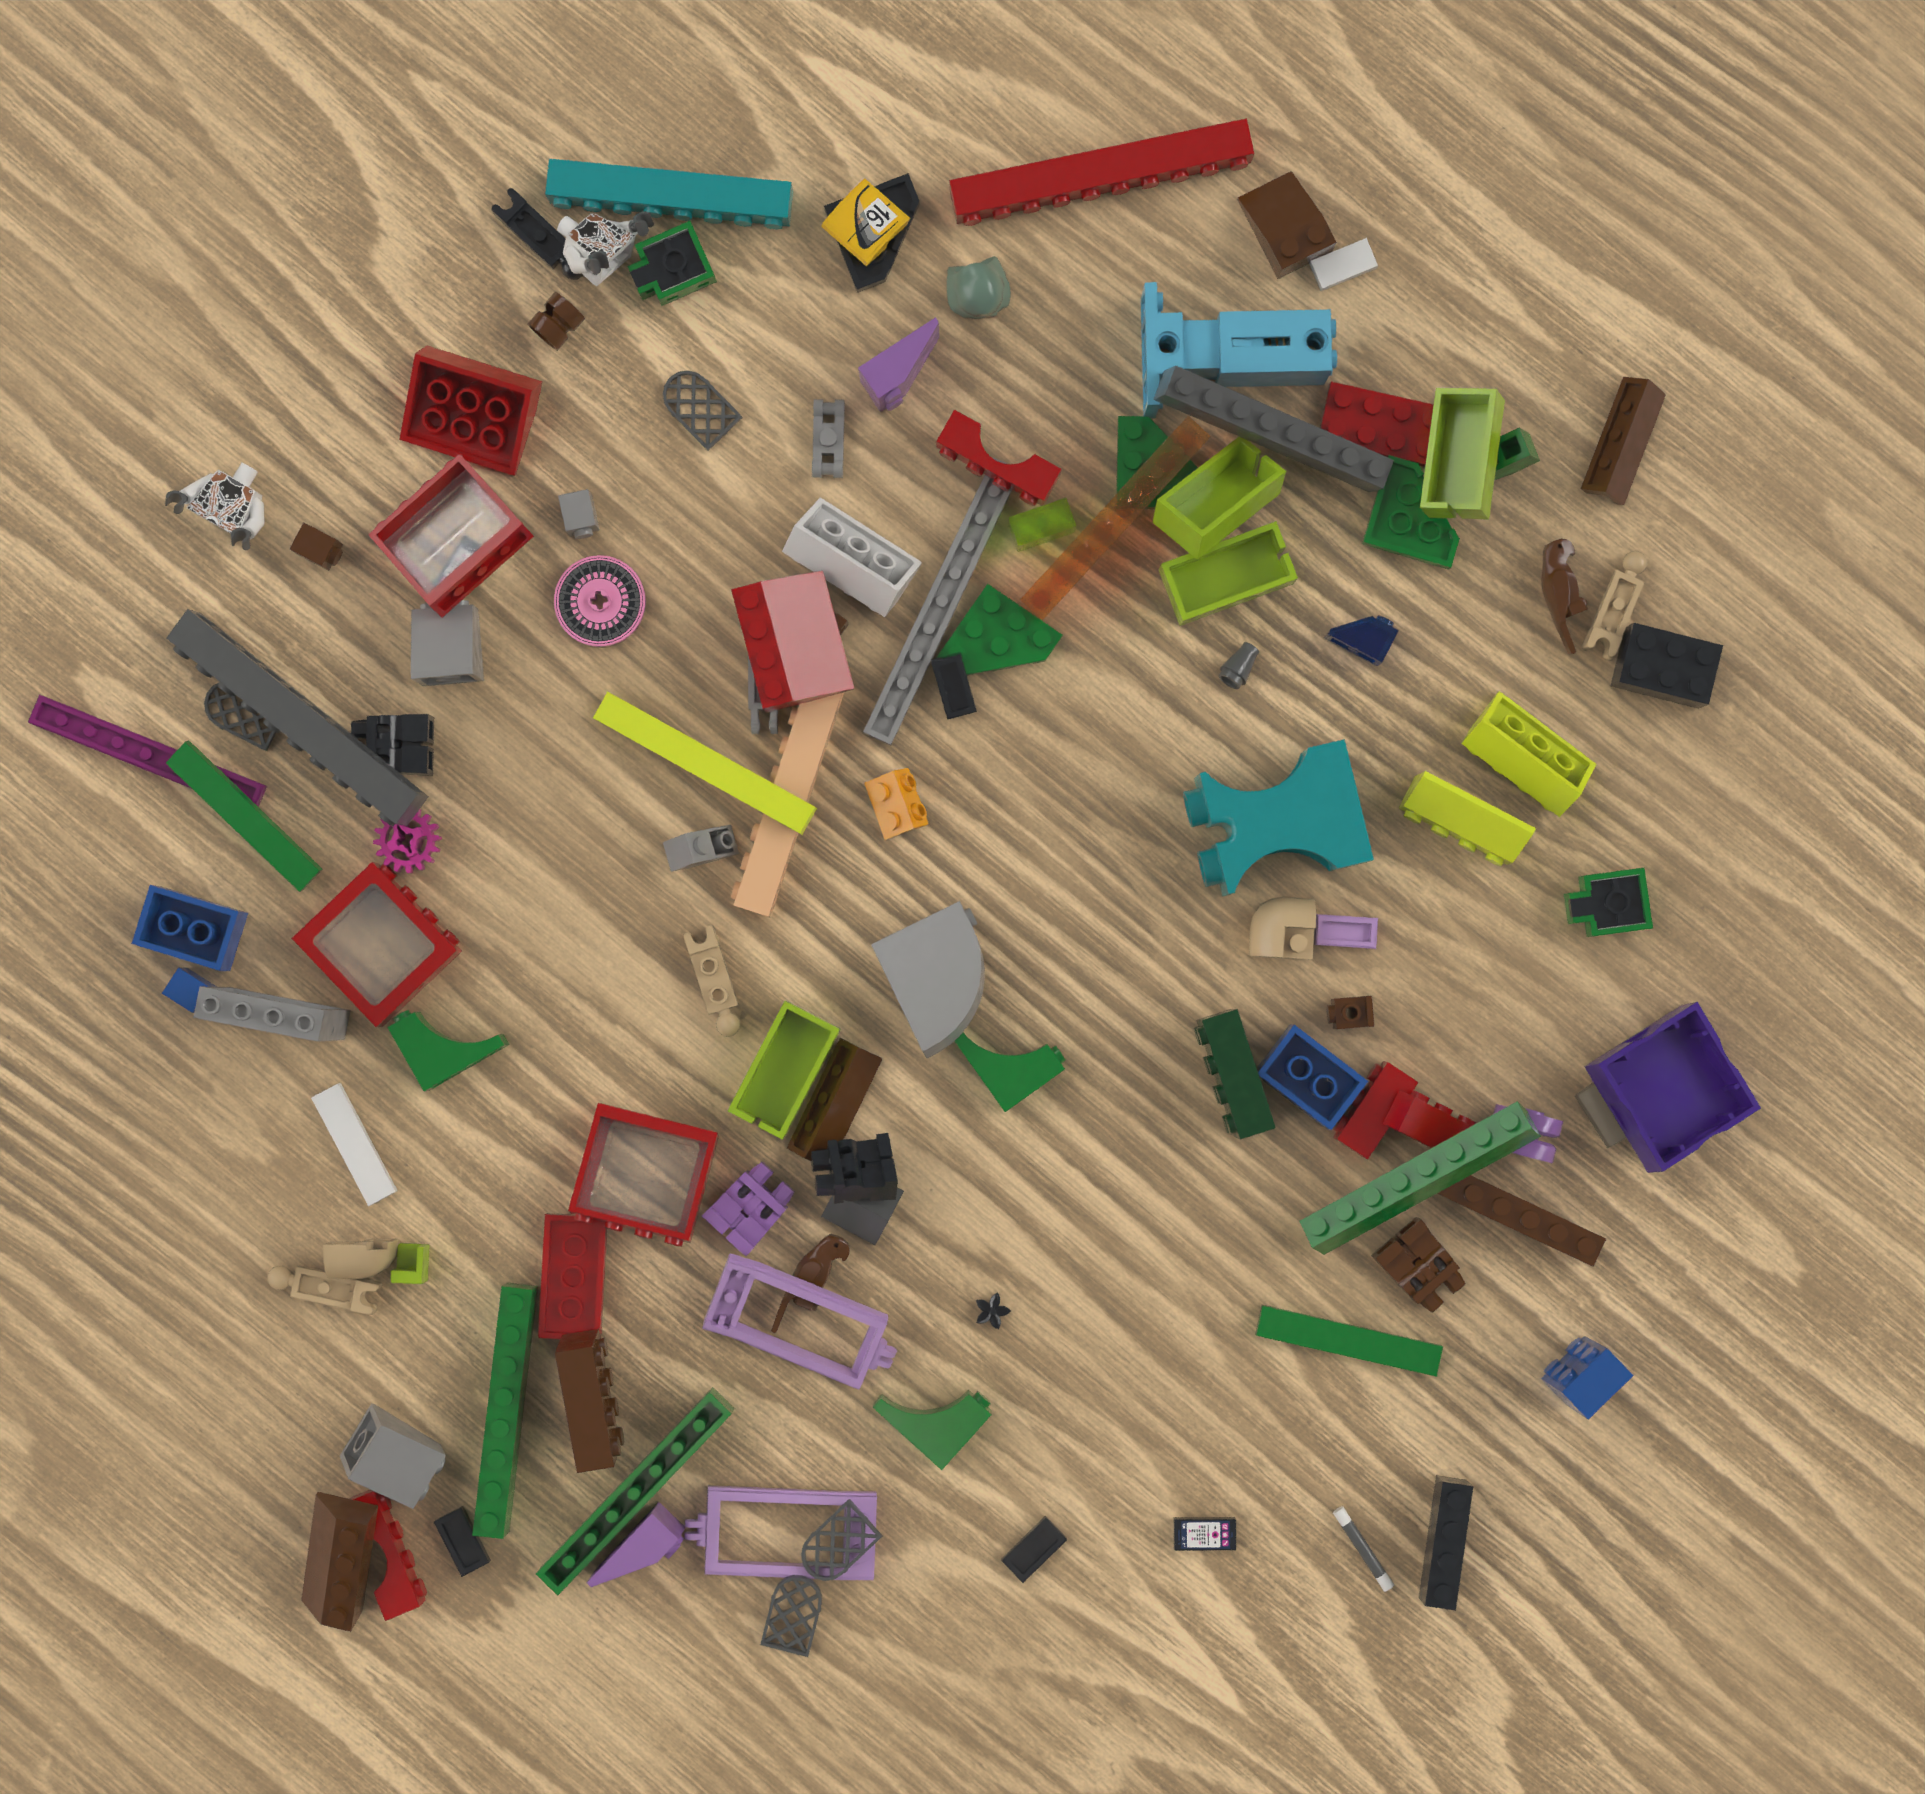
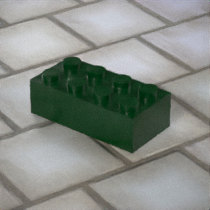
M1229 1009L1196 1020L1198 1027L1194 1028L1198 1044L1205 1046L1208 1055L1203 1057L1208 1074L1214 1075L1217 1083L1212 1088L1217 1103L1224 1105L1226 1115H1223L1222 1119L1227 1133L1233 1134L1234 1137L1241 1140L1275 1129L1272 1114L1238 1009Z

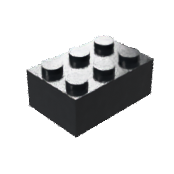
M1632 623L1625 628L1610 686L1698 709L1709 705L1723 645Z

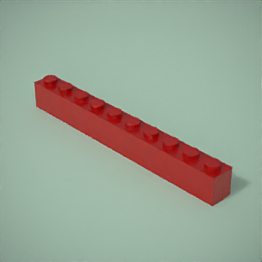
M1245 118L949 180V191L956 224L964 223L965 226L979 224L982 221L981 219L993 217L995 220H1001L1010 217L1011 213L1019 211L1030 214L1039 211L1043 206L1063 207L1076 199L1082 198L1083 201H1092L1105 193L1112 192V195H1121L1129 192L1130 188L1141 186L1142 189H1150L1158 186L1159 182L1171 180L1172 183H1179L1189 179V176L1201 174L1202 177H1208L1217 174L1219 170L1230 168L1232 171L1241 170L1252 162L1255 153L1248 121Z

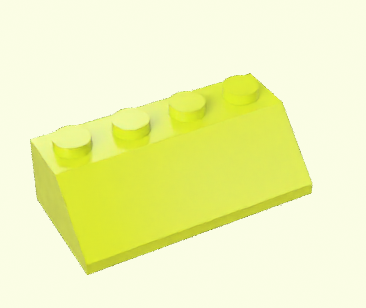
M1500 691L1475 721L1461 743L1473 755L1480 757L1492 766L1497 773L1504 775L1516 784L1522 792L1528 793L1541 803L1546 810L1553 812L1559 818L1580 797L1597 765Z
M1427 771L1414 777L1398 808L1405 812L1403 816L1417 824L1423 821L1431 825V831L1444 838L1450 835L1458 839L1459 846L1471 852H1475L1477 849L1487 854L1485 859L1498 866H1502L1503 863L1506 865L1513 863L1536 830L1535 827Z

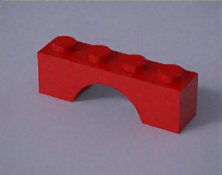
M954 409L936 441V448L940 449L939 454L952 462L958 459L967 464L965 468L979 477H982L983 474L994 479L992 483L1004 491L1008 492L1009 489L1016 491L1020 494L1019 498L1031 506L1036 504L1044 506L1061 475L1062 469L1036 454L1026 461L1017 464H1004L996 461L989 456L982 445L980 438L981 424Z
M367 1490L348 1498L378 1505L373 1540L381 1546L385 1553L387 1571L383 1582L374 1591V1595L384 1620H390L420 1607L426 1601L427 1590L421 1578L417 1579L413 1569L415 1567L413 1554L409 1549H405L401 1539L404 1537L402 1527L399 1521H394L392 1517L390 1498L373 1490Z

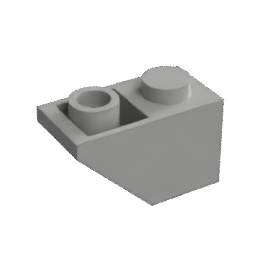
M731 825L685 833L663 842L671 872L696 867L739 854Z

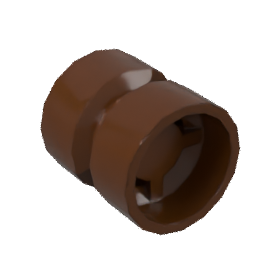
M554 292L544 304L545 311H538L527 325L543 341L558 351L568 339L567 332L575 331L585 320V317L567 299Z

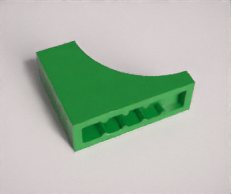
M410 1010L393 1018L395 1023L387 1027L424 1092L434 1089L509 1045L504 1034H498L490 1039L479 1042H463L449 1038L433 1028L421 1012L411 1013Z
M964 1032L955 1040L957 1046L1004 1112L1065 1070L1062 1063L1066 1059L1056 1045L1050 1048L1048 1044H1045L1028 1053L1004 1055L978 1046Z
M969 1389L952 1403L935 1409L918 1410L907 1408L894 1403L883 1394L873 1404V1408L941 1470L945 1468L992 1415V1411L989 1408L990 1401L979 1391L973 1394Z

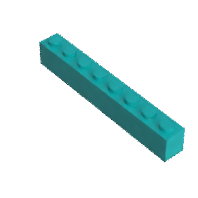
M549 159L545 195L549 203L559 209H571V206H580L590 212H601V209H611L614 213L620 215H630L632 212L646 211L650 213L652 218H660L663 214L673 215L675 219L690 221L694 217L704 218L705 222L720 224L722 220L734 221V224L743 227L752 226V223L764 224V227L778 230L782 229V226L790 227L793 187L792 182Z

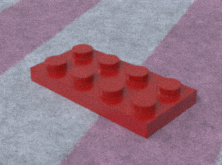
M1331 381L1320 428L1385 457L1391 455L1425 467L1434 404Z
M545 1214L538 1338L561 1339L564 1334L599 1329L601 1337L607 1228H604L605 1222L593 1219L592 1224H587L574 1220L575 1215Z

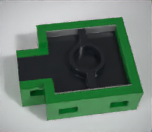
M691 221L635 244L641 261L627 266L641 299L644 300L657 295L661 306L717 282Z
M1645 867L1579 876L1580 892L1564 894L1568 924L1584 922L1586 937L1653 929Z

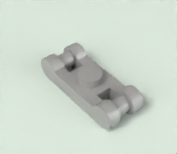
M814 399L812 477L822 478V475H833L834 478H843L845 400H835V403L823 402V399ZM823 415H835V423H823ZM822 455L834 456V463H822Z

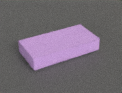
M1316 914L1314 945L1376 949L1378 918Z

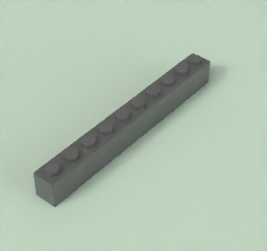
M187 609L166 639L175 645L173 650L178 655L187 660L191 658L197 663L195 668L209 678L213 676L220 681L218 685L220 689L231 696L236 694L243 700L241 705L246 710L255 715L259 713L265 718L263 723L268 728L277 733L280 731L288 737L286 742L298 751L302 752V750H305L310 754L309 760L315 766L322 770L327 768L334 774L332 779L346 789L350 787L357 792L356 799L367 807L373 805L380 811L378 816L391 826L395 824L407 826L429 797L202 613Z

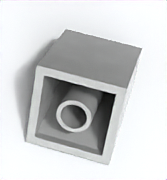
M462 600L443 618L427 603L421 604L420 609L412 610V680L422 686L484 681L478 608L473 604L469 605V601Z
M371 1403L342 1451L340 1459L349 1480L414 1509L417 1502L425 1498L429 1490V1482L434 1474H438L442 1470L446 1455L441 1444Z

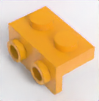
M908 768L891 771L864 783L884 840L928 825L926 808L920 801L916 790L915 778Z

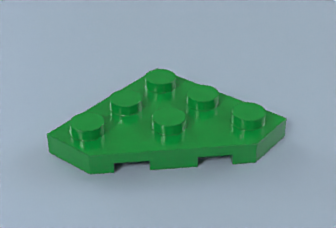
M1118 416L1116 509H1155L1157 499L1198 467L1150 417Z
M1388 455V458L1394 461L1384 489L1377 490L1362 544L1448 570L1451 569L1460 538L1455 529H1452L1447 518H1429L1420 508L1424 480L1422 469L1418 463Z
M987 584L936 658L961 652L967 676L987 671H997L1030 663L1045 662L1063 635Z

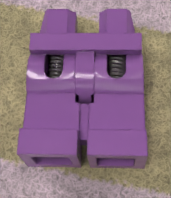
M764 1162L759 1163L751 1171H745L702 1215L721 1234L730 1227L732 1231L726 1239L745 1256L751 1252L788 1208L786 1204L795 1192L784 1181L771 1192L764 1183L774 1172Z

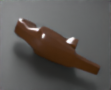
M1558 539L1544 547L1541 586L1555 627L1568 654L1571 655L1576 653V649L1566 625V618L1588 610L1587 601L1579 597L1577 579L1566 563L1569 555H1575L1574 545L1567 539Z
M829 1234L825 1236L799 1261L792 1276L823 1288L830 1275L832 1261L837 1258H842V1261L847 1260L850 1254L848 1242L838 1235ZM785 1292L771 1331L773 1333L777 1332L791 1299H793L796 1305L810 1311H815L819 1305Z

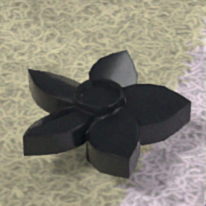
M998 1292L990 1298L989 1302L982 1299L976 1300L977 1306L983 1311L979 1314L976 1323L982 1324L990 1321L991 1325L999 1330L1001 1325L999 1316H1005L1011 1310L1006 1306H999L1000 1297Z

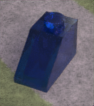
M1378 615L1377 618L1370 616L1331 628L1326 633L1324 639L1379 666L1383 662L1399 630L1393 627L1394 623L1391 620Z

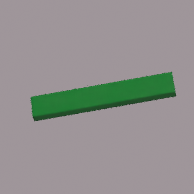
M189 740L185 741L166 762L185 783L299 892L303 891L323 870Z
M1261 1305L1255 1335L1436 1377L1443 1346L1267 1305Z

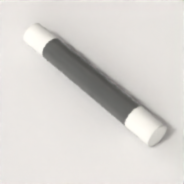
M1341 1506L1334 1510V1516L1383 1591L1390 1590L1394 1586L1392 1580L1344 1507Z

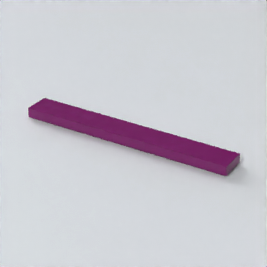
M39 694L28 723L191 788L166 764L177 749ZM216 766L259 807L267 788L266 785Z

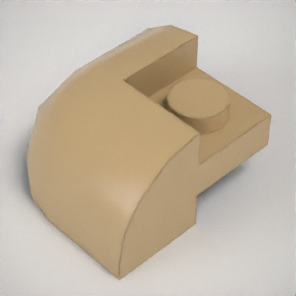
M1279 897L1272 898L1261 904L1253 914L1250 925L1249 956L1312 960L1314 929L1316 928L1315 900Z
M367 1239L362 1242H328L323 1244V1263L327 1278L363 1279L380 1274L389 1268L397 1257L399 1239Z

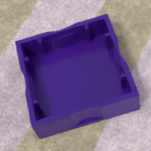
M1698 1002L1679 1006L1584 1066L1648 1173L1667 1170L1698 1150L1710 1137L1729 1130L1761 1109L1741 1073L1726 1056L1720 1038Z

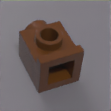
M1372 996L1331 999V1005H1327L1328 1023H1333V1029L1374 1027ZM1349 1007H1353L1356 1010V1015L1352 1019L1346 1016V1009Z

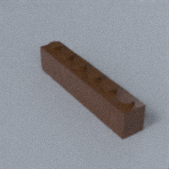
M1472 1175L1437 1193L1593 1267L1606 1241V1238Z

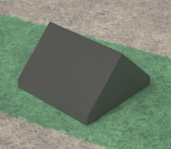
M897 1187L896 1200L870 1201L869 1198H862L858 1201L850 1202L844 1200V1203L834 1204L832 1195L821 1217L876 1245L904 1190Z

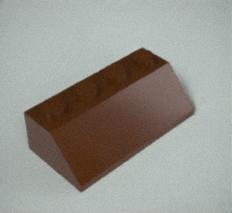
M317 1492L301 1601L321 1625L351 1632L363 1611L378 1505Z

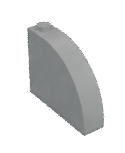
M960 901L871 944L926 1058L945 1049L963 1033L973 1019L983 994L985 982L984 958L973 929L977 922L971 909L964 910Z

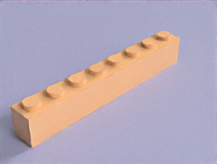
M845 692L799 704L798 708L793 707L788 724L792 725L789 737L784 736L781 741L778 753L783 754L780 765L773 766L769 778L770 782L809 803ZM763 814L760 824H754L750 840L754 841L751 853L745 852L740 867L741 870H744L741 882H735L731 893V899H735L734 906L771 918L798 832Z

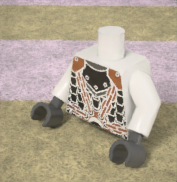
M646 211L636 214L633 220L624 222L606 220L597 214H590L578 224L570 217L565 216L560 221L557 231L566 237L563 255L571 271L575 274L582 273L592 284L598 286L631 257L636 235L646 236L649 232L648 227H653L654 223L650 213Z
M242 462L233 478L218 470L214 474L210 473L191 483L180 491L173 490L166 494L165 506L172 502L177 503L174 506L175 514L182 513L184 504H189L187 506L189 510L231 533L232 546H235L236 542L242 541L243 550L250 549V539L255 537L265 523L262 495L250 488L258 471Z

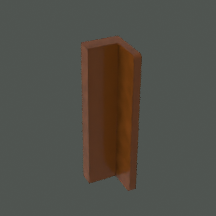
M1623 376L1581 486L1585 493L1607 496L1617 505L1625 504L1666 396L1651 380Z
M840 1038L787 1149L811 1161V1151L827 1149L828 1140H837V1142L844 1140L882 1062V1058Z

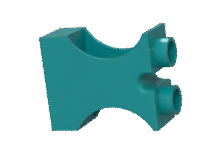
M1345 739L1307 748L1300 754L1298 762L1290 775L1279 785L1266 790L1240 791L1217 782L1207 772H1202L1194 778L1197 789L1183 792L1185 809L1191 827L1206 825V828L1220 826L1226 830L1227 837L1225 841L1213 844L1210 849L1197 852L1205 887L1220 884L1222 897L1235 893L1240 879L1252 864L1263 856L1274 853L1288 852L1307 856L1320 863L1329 872L1374 860Z

